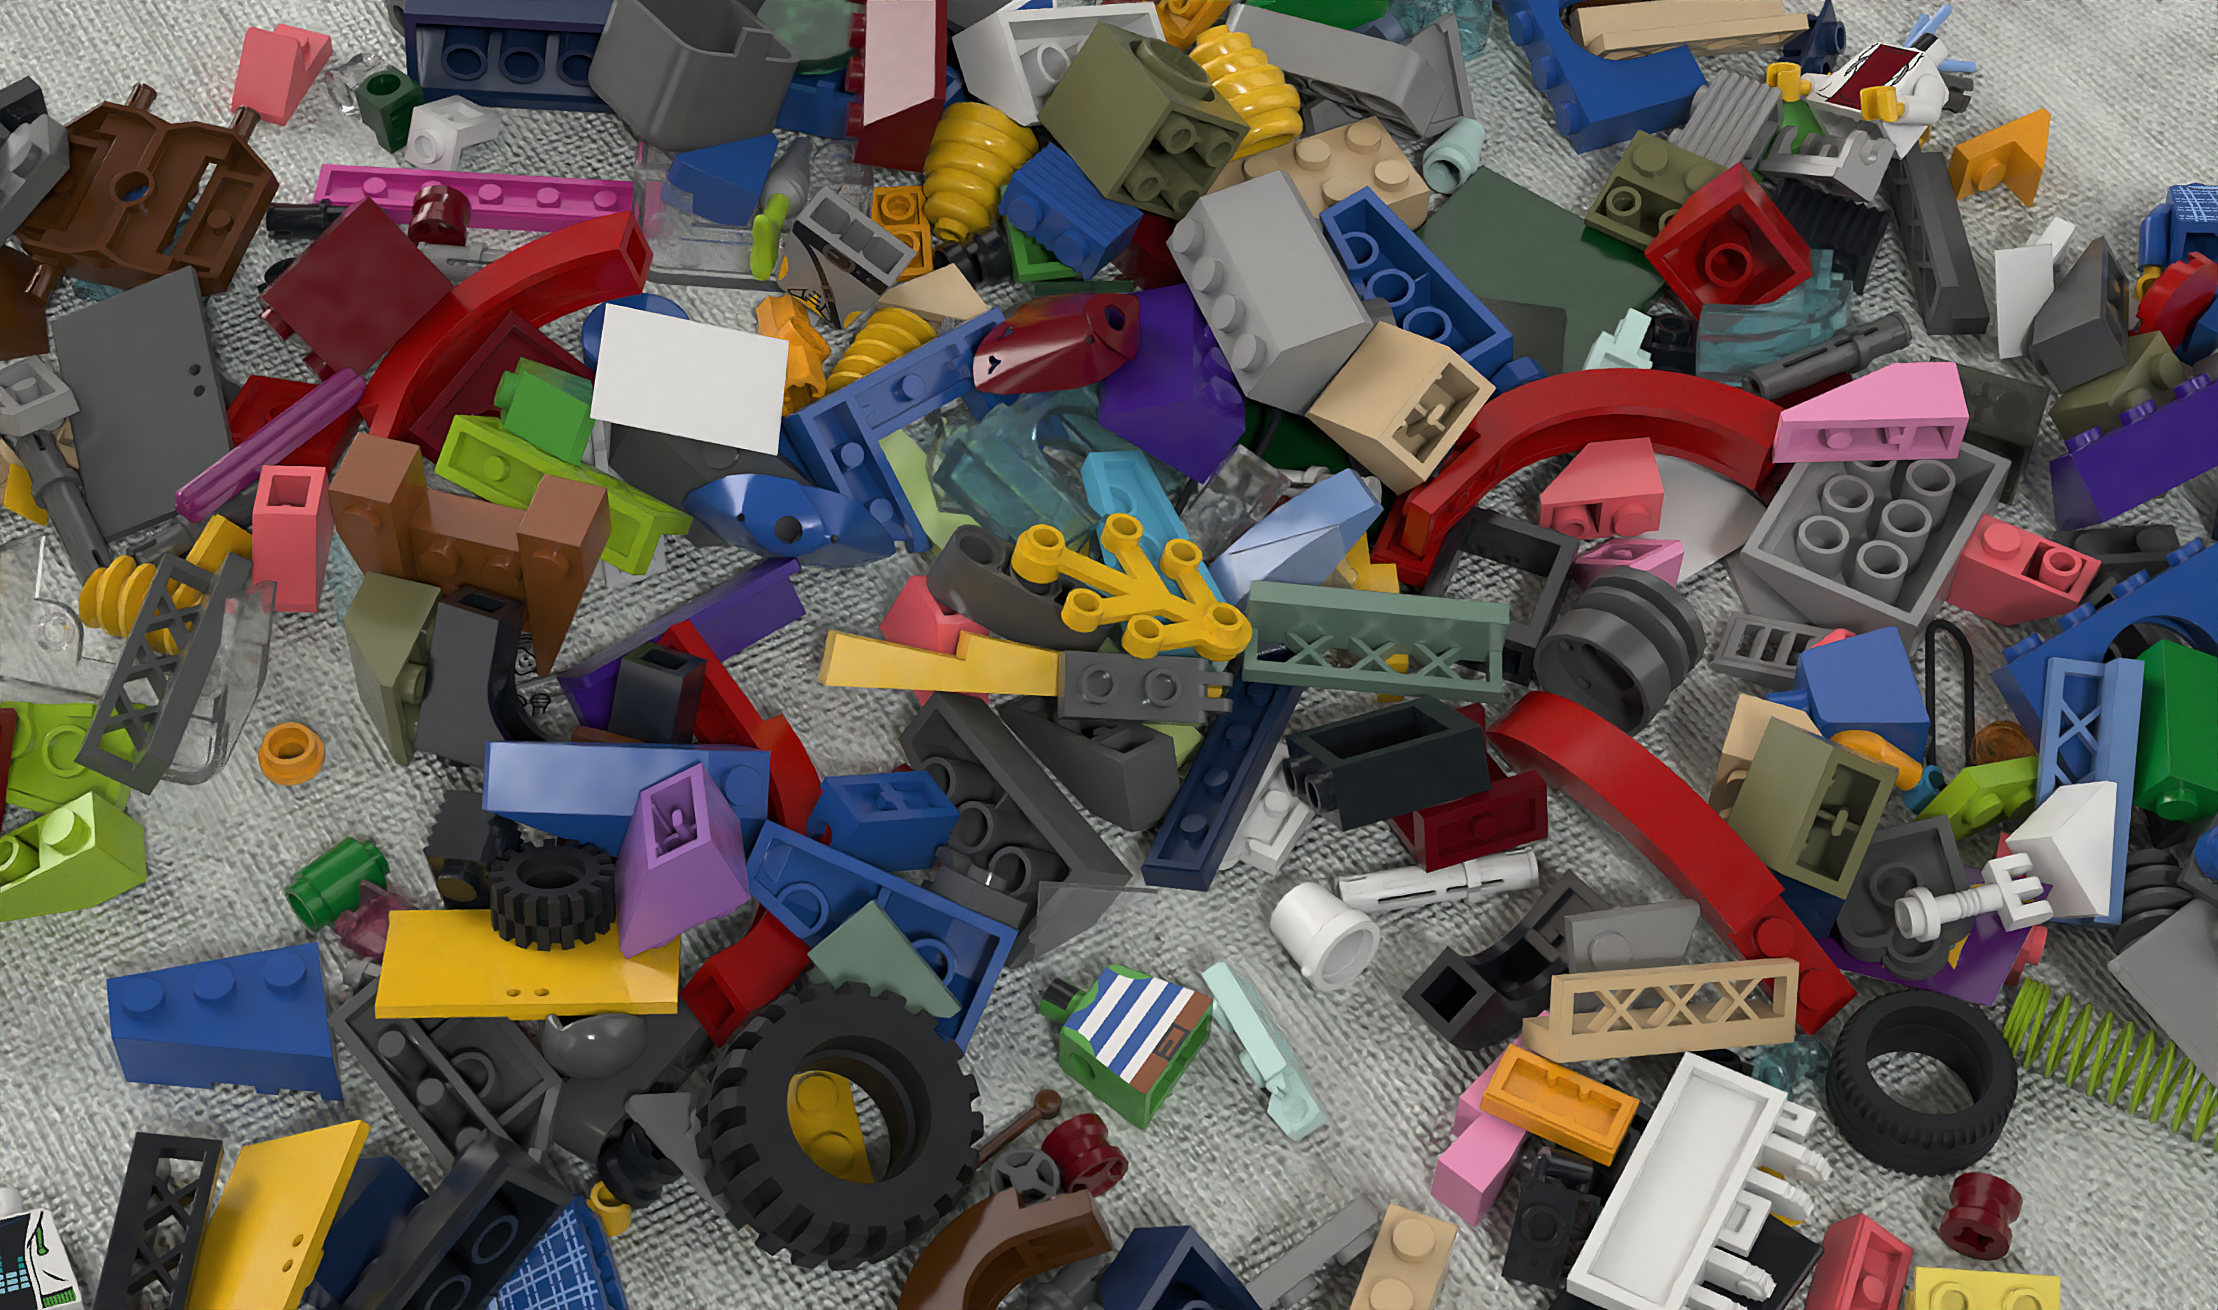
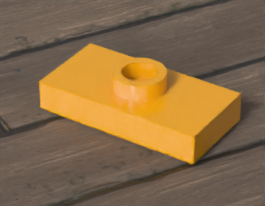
M1510 1043L1482 1096L1479 1109L1610 1167L1636 1115L1640 1100Z

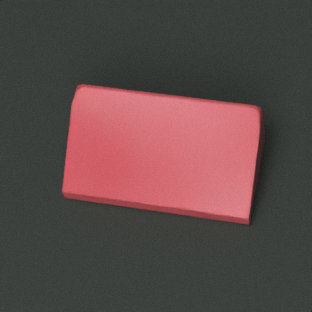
M1862 1212L1831 1224L1825 1233L1822 1244L1825 1252L1817 1262L1804 1310H1898L1914 1249Z

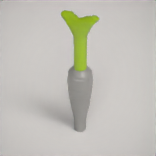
M803 136L796 137L792 141L789 150L769 170L759 198L764 211L762 215H757L753 222V243L750 254L751 270L754 278L759 281L769 279L778 258L781 229L785 219L792 218L803 208L808 195L810 156L813 145L808 138Z

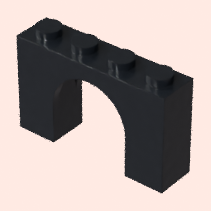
M468 585L438 602L414 748L436 754L437 760L445 765L453 767L473 766L484 770L485 741L562 742L543 732L530 719L520 702L516 690L515 665L526 603ZM646 641L621 659L610 722L606 732L642 740L644 743L691 744L708 660Z

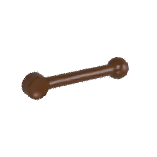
M1050 1089L1039 1091L1035 1096L1033 1107L978 1150L981 1157L977 1169L1038 1120H1052L1056 1118L1060 1113L1062 1104L1060 1095ZM974 1176L967 1182H965L963 1185L966 1186L970 1184L971 1181L974 1179Z

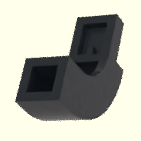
M1568 869L1529 913L1501 940L1488 949L1472 956H1461L1447 946L1402 995V998L1456 1048L1473 1051L1489 1047L1522 1029L1523 1018L1538 1017L1544 1010H1547L1550 1007L1552 975L1569 974L1564 916L1613 908Z

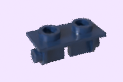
M1825 0L1819 16L1807 14L1809 29L1784 45L1782 50L1784 57H1779L1777 63L1789 62L1800 65L1801 76L1805 73L1828 75L1829 72L1832 73L1838 55H1842L1845 51L1846 30L1843 22L1837 21L1831 0Z

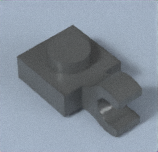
M946 846L938 847L935 855L945 861V867H940L934 882L924 879L921 887L1017 929L1027 903L1003 893L1008 880L973 865L971 858Z

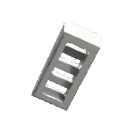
M1732 611L1711 669L1779 692L1793 690L1796 666L1786 665L1791 651L1802 653L1804 650L1813 647L1834 630ZM1743 634L1755 638L1748 657L1736 655ZM1767 643L1779 646L1773 662L1761 660Z

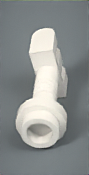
M2018 853L1989 860L1981 871L1986 883L1984 886L1934 898L1926 887L1921 886L1906 891L1905 897L1897 899L1894 906L1895 919L1901 934L1906 939L1915 937L1922 943L1937 939L1941 931V924L1960 918L1971 917L1972 915L1976 916L1997 911L2006 932L2048 921L2054 916V912L2049 901L2046 900L2026 905L2022 904L2023 901L2033 899L2044 891L2038 877L2033 876L2015 881L2011 879L2021 876L2033 868L2027 853Z

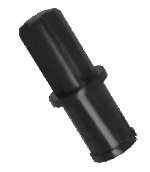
M329 198L321 199L320 203L309 204L271 202L266 212L268 237L270 240H316L349 206H332Z

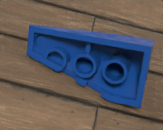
M766 819L746 864L750 894L811 949L822 942L870 901L875 899L963 1006L951 1018L934 1017L939 1021V1024L933 1030L945 1043L954 1038L965 1054L1019 929L968 909L933 891Z

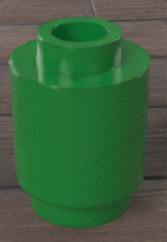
M346 837L294 874L295 882L286 887L284 893L292 910L308 929L318 932L326 925L330 928H335L387 891L388 887L384 876L390 873V868L382 853L373 843L366 840L360 844L354 838Z

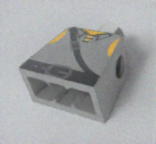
M824 185L794 220L776 281L782 290L806 306L811 326H820L826 321L837 330H846L888 291L913 260L917 252Z

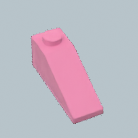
M1956 362L1893 363L1782 411L1771 452L1773 463L1957 459L1969 420V414Z

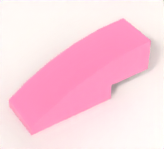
M1544 1010L1538 1017L1549 1016L1550 1013ZM1522 1033L1511 1043L1551 1061V1059L1522 1046ZM1505 1051L1459 1097L1452 1131L1458 1138L1437 1159L1431 1190L1433 1197L1474 1228L1503 1193L1521 1163L1532 1136V1132L1479 1109L1482 1096Z

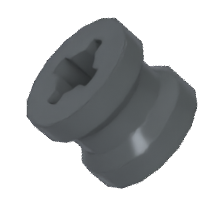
M1030 1147L1011 1149L1002 1153L993 1162L989 1173V1197L1016 1186L1021 1197L1032 1193L1035 1194V1199L1024 1201L1027 1207L1042 1203L1058 1194L1060 1188L1059 1169L1053 1159L1043 1151Z

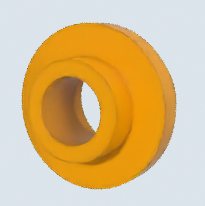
M289 722L277 725L265 735L259 748L258 761L260 769L266 778L277 784L297 785L315 777L324 765L325 750L323 742L316 733L303 724ZM292 756H298V757L293 758V759H287V758L292 757Z

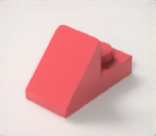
M278 23L273 32L249 27L244 38L231 103L233 113L236 114L238 106L244 105L245 109L248 106L256 110L261 115L262 121L285 126L332 55L333 49L330 36Z

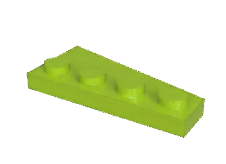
M3 701V703H0V708H13L17 712L5 798L6 803L47 814L93 791L124 813L131 788L74 762L98 705L93 703L34 704L16 701ZM132 704L135 711L151 707L149 705ZM115 707L110 717L119 715ZM150 721L142 723L145 731H147ZM126 728L103 734L98 744V748L130 763L134 762L137 755V750Z

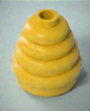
M1220 25L1208 29L1196 37L1198 47L1193 49L1188 56L1208 73L1212 79V85L1251 127L1228 163L1288 144L1301 134L1303 123L1301 116L1298 114L1301 106L1296 88L1291 84H1285L1282 69L1277 65L1269 64L1266 52L1260 48H1254L1251 37L1247 33H1231L1228 25Z
M957 102L943 110L923 167V172L926 175L923 192L928 199L925 202L924 213L927 219L934 225L933 232L937 237L946 242L955 240L961 243L968 239L971 232L990 226V224L1002 219L1003 215H1000L998 210L1000 204V185H1009L1017 169L1020 170L1024 164L1026 165L1030 159L1035 157L1038 151V141L1028 126H1022L995 107L976 102Z

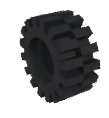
M555 838L543 839V846L535 847L530 841L520 844L521 853L510 848L502 853V860L495 859L491 864L489 888L492 927L494 931L499 930V937L506 942L515 938L516 946L527 949L532 942H536L538 944V951H550L551 944L561 943L562 950L575 948L574 940L576 939L581 940L585 945L596 941L595 932L605 935L610 930V923H615L614 863L611 864V857L606 852L598 854L597 846L589 843L582 849H579V840L567 839L564 846H556Z

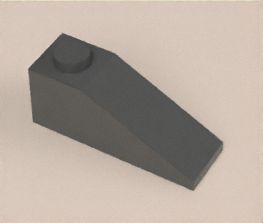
M2104 236L2092 240L2035 317L2033 342L2028 344L2029 354L2038 373L2041 376L2049 374L2060 393L2126 366L2128 362L2130 282Z
M1028 695L1001 708L1002 720L1091 814L1132 833L1152 828L1159 819L1167 816L1180 790L1173 737L1139 723L1057 719L1058 696Z

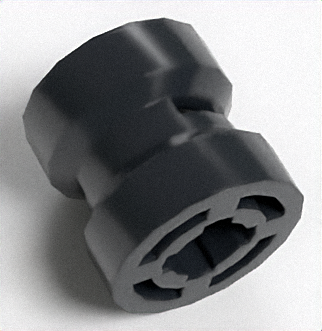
M991 226L971 232L966 241L959 243L955 240H949L935 246L932 250L935 270L954 263L974 290L983 284L994 287L1009 281L1011 278L1012 268L1006 246L997 231Z

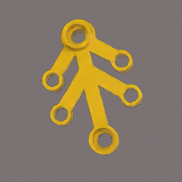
M1111 514L1107 518L1100 536L1103 547L1116 556L1126 574L1067 549L1062 533L1050 525H1033L1029 530L1020 534L1011 557V564L1015 572L1022 578L1033 583L1047 584L1057 580L1060 574L1064 573L1115 596L1102 598L1096 592L1085 588H1077L1070 591L1062 609L1061 618L1069 628L1075 631L1087 633L1094 631L1099 625L1128 621L1121 643L1129 654L1140 659L1153 658L1161 651L1192 646L1199 655L1206 659L1226 662L1235 658L1237 654L1243 652L1249 645L1253 633L1249 620L1235 606L1217 601L1197 570L1202 560V552L1191 541L1180 538L1168 541L1159 561L1160 570L1170 579L1176 580L1187 599L1186 601L1170 594L1139 545L1143 534V526L1135 517L1129 514ZM1162 616L1176 623L1163 626L1160 621L1153 617Z

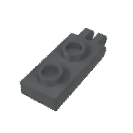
M1065 650L1059 654L1057 719L1206 726L1207 714H1232L1233 700L1208 698V688H1233V674L1208 672V659L1155 656L1150 659H1140L1131 654Z

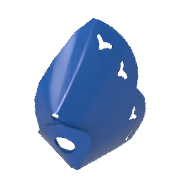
M760 474L730 475L689 492L682 503L686 511L716 537L729 545L767 559L797 557L801 566L844 569L883 560L896 553L892 536L861 503L844 494L801 485L797 480ZM743 514L745 517L742 523L737 520V516ZM785 516L796 518L802 525L801 537L792 543L780 540L775 534L776 524ZM832 535L838 537L837 543H832Z

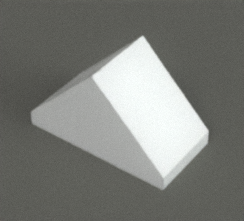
M2101 781L2060 786L2005 841L2013 855L2018 853H2027L2029 855L2033 868L2025 873L2027 878L2035 876L2039 878L2041 883L2053 885L2046 900L2049 901L2054 912L2053 918L2073 919L2109 916L2117 783Z

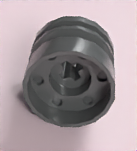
M1627 566L1604 569L1593 579L1585 589V592L1572 604L1571 610L1558 620L1536 646L1533 664L1538 682L1545 692L1557 694L1582 705L1609 721L1630 737H1634L1647 727L1668 701L1669 694L1682 684L1686 679L1687 673L1700 662L1704 654L1706 638L1702 622L1690 603L1669 583L1645 570Z

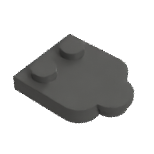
M47 114L39 116L31 125L24 123L19 126L0 149V247L70 168L68 129Z
M1947 814L1875 831L1847 898L1836 918L1842 945L1851 956L1865 962L1882 961L1884 967L1891 975L1902 980H1923L1940 972L1948 962L1950 956L1949 946L1963 940L1974 926V915L1941 924V931L1937 939L1922 943L1915 937L1906 939L1901 934L1895 919V902L1897 899L1904 898L1906 891L1921 886L1926 887L1931 892L1933 898L1956 892L1960 893L1970 889Z

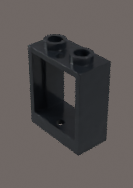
M1474 506L1449 530L1420 596L1444 598L1463 552L1548 578L1529 624L1526 625L1510 619L1502 651V679L1529 687L1535 672L1533 661L1536 646L1554 626L1573 579L1581 539L1560 533L1555 529L1540 527L1508 517L1494 510ZM1458 660L1454 663L1486 674V662Z
M1431 695L1285 736L1289 758L1283 760L1282 768L1290 794L1300 799L1312 808L1317 815L1320 814L1342 832L1492 789L1482 727Z

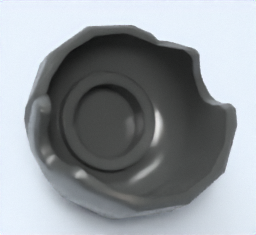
M549 1014L546 1020H538L540 1043L545 1058L556 1071L575 1080L601 1081L624 1072L637 1061L647 1047L648 1035L645 1014L574 1016Z

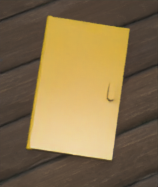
M617 907L615 923H610V930L605 935L595 932L596 941L585 945L581 940L576 939L574 940L575 948L562 950L561 943L551 944L550 951H538V944L536 942H532L527 949L516 946L515 938L507 942L500 938L499 930L494 931L492 927L491 909L391 910L389 912L388 919L390 923L375 1001V1019L508 1017L510 1020H546L549 1014H555L556 1016L678 1014L681 934L677 935L665 946L656 949L649 948L626 959L620 950Z
M360 1119L242 1147L205 1232L188 1310H297L305 1288L312 1283L324 1254L322 1246L371 1126Z

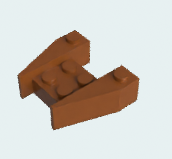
M357 432L328 488L336 531L363 575L365 576L367 571H372L442 588L443 599L468 585L526 603L522 631L532 634L538 677L549 676L612 531L607 488L544 474L527 511L428 489L419 445Z

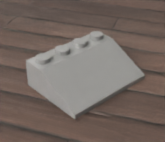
M1962 441L1957 459L1796 462L1741 550L1739 560L1820 628L1831 630L1843 628L1860 635L1885 627L1897 626L1910 663L1925 637L1927 626L1936 618L1949 595L1964 548L1984 513L1992 517L1994 516L2012 461Z

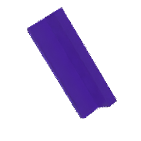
M797 557L768 558L558 675L556 678L580 725L598 730L609 726L621 659L646 641L657 644L671 625L689 619L719 661L722 662L807 614L789 579V576L802 569Z

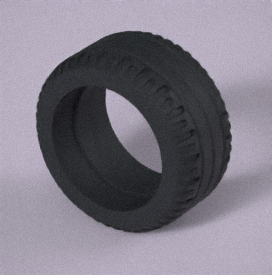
M1907 989L1906 992L1897 990L1894 993L1888 992L1884 996L1879 995L1875 999L1868 1001L1865 1005H1862L1849 1018L1839 1034L1828 1065L1825 1091L1827 1105L1835 1126L1839 1127L1840 1134L1845 1136V1140L1849 1144H1853V1148L1857 1152H1862L1863 1157L1866 1159L1871 1158L1874 1164L1877 1165L1879 1163L1887 1170L1888 1168L1894 1169L1895 1173L1905 1172L1907 1176L1916 1174L1917 1177L1925 1175L1928 1177L1939 1175L1941 1177L1949 1173H1957L1959 1170L1963 1171L1969 1166L1974 1165L1993 1148L2003 1131L2014 1105L2018 1088V1073L2016 1061L2013 1058V1051L2009 1048L2007 1039L2003 1038V1033L1996 1028V1024L1993 1021H1988V1017L1985 1014L1979 1013V1009L1976 1007L1972 1008L1965 1001H1959L1957 997H1949L1946 993L1939 994L1933 990L1926 992L1925 989H1919L1918 991ZM1902 1051L1920 1053L1935 1058L1950 1067L1964 1081L1971 1093L1974 1105L1963 1111L1944 1115L1926 1114L1909 1109L1890 1098L1878 1086L1869 1070L1867 1062L1883 1054Z

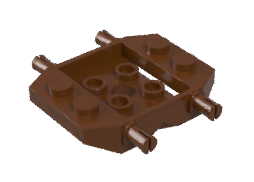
M137 82L134 84L125 105L103 101L64 124L63 126L68 129L70 168L11 235L15 242L31 257V260L37 267L28 286L23 291L22 297L34 306L45 307L58 280L63 279L64 276L130 290L189 265L197 271L202 296L226 292L280 186L272 170L248 145L254 129L261 120V115L251 107L247 106L245 109L244 105H240L228 128L198 121L171 124L148 112L153 101L158 96L157 92L152 87L144 83L141 86ZM208 164H217L171 255L162 254L164 249L172 244L175 238L174 230L189 201L198 194L200 189L199 182ZM141 186H148L146 193L139 199L123 201L127 192L135 191Z

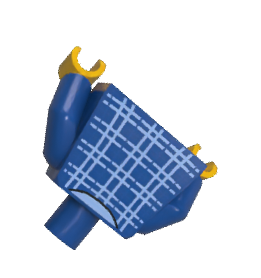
M2202 183L2173 185L2168 189L2166 203L2156 205L2145 217L2139 228L2137 269L2143 273V276L2136 283L2133 298L2141 302L2152 284L2172 263L2175 264L2180 259L2188 264L2190 262L2187 260L2188 253L2197 251L2218 264V185H2204Z
M603 1181L596 1183L591 1189L590 1199H584L579 1193L573 1194L575 1198L485 1310H629L607 1236H617L628 1229L631 1222L632 1207L629 1204L619 1205L620 1201L607 1190Z

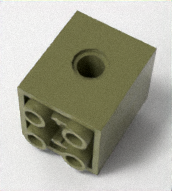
M1100 20L1037 115L1038 119L1105 198L1179 221L1187 215L1199 197L1207 194L1251 129L1212 85V79L1208 73L1179 48L1162 40L1145 37Z

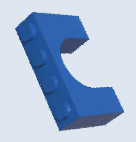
M1493 0L1494 2H1499L1508 20V28L1513 42L1517 46L1522 47L1531 64L1535 85L1539 90L1545 91L1553 106L1555 121L1562 135L1569 137L1577 155L1632 140L1638 129L1648 134H1653L1687 124L1691 118V105L1697 90L1702 85L1709 86L1688 45L1632 60L1605 59L1581 48L1565 31L1559 12L1565 7L1585 0Z
M2199 537L2165 556L2170 566L2167 570L2150 578L2146 570L2143 569L2110 588L2116 599L2096 610L2092 602L2088 601L2058 618L2056 621L2062 631L2042 642L2037 633H2034L2002 651L2008 663L1989 674L2038 755L2040 751L2048 659L2058 657L2102 663L2112 640L2125 627L2133 624H2151L2166 628L2182 637L2193 649L2218 657V541L2206 547ZM2065 675L2063 700L2080 720L2097 706L2099 679ZM2062 717L2059 736L2070 728ZM2095 719L2085 726L2093 737ZM2076 735L2058 747L2056 763L2074 785L2091 771L2092 754Z

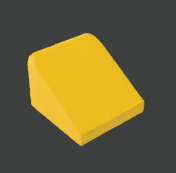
M217 513L216 516H212L185 560L213 574L217 571L229 551L252 561V534Z

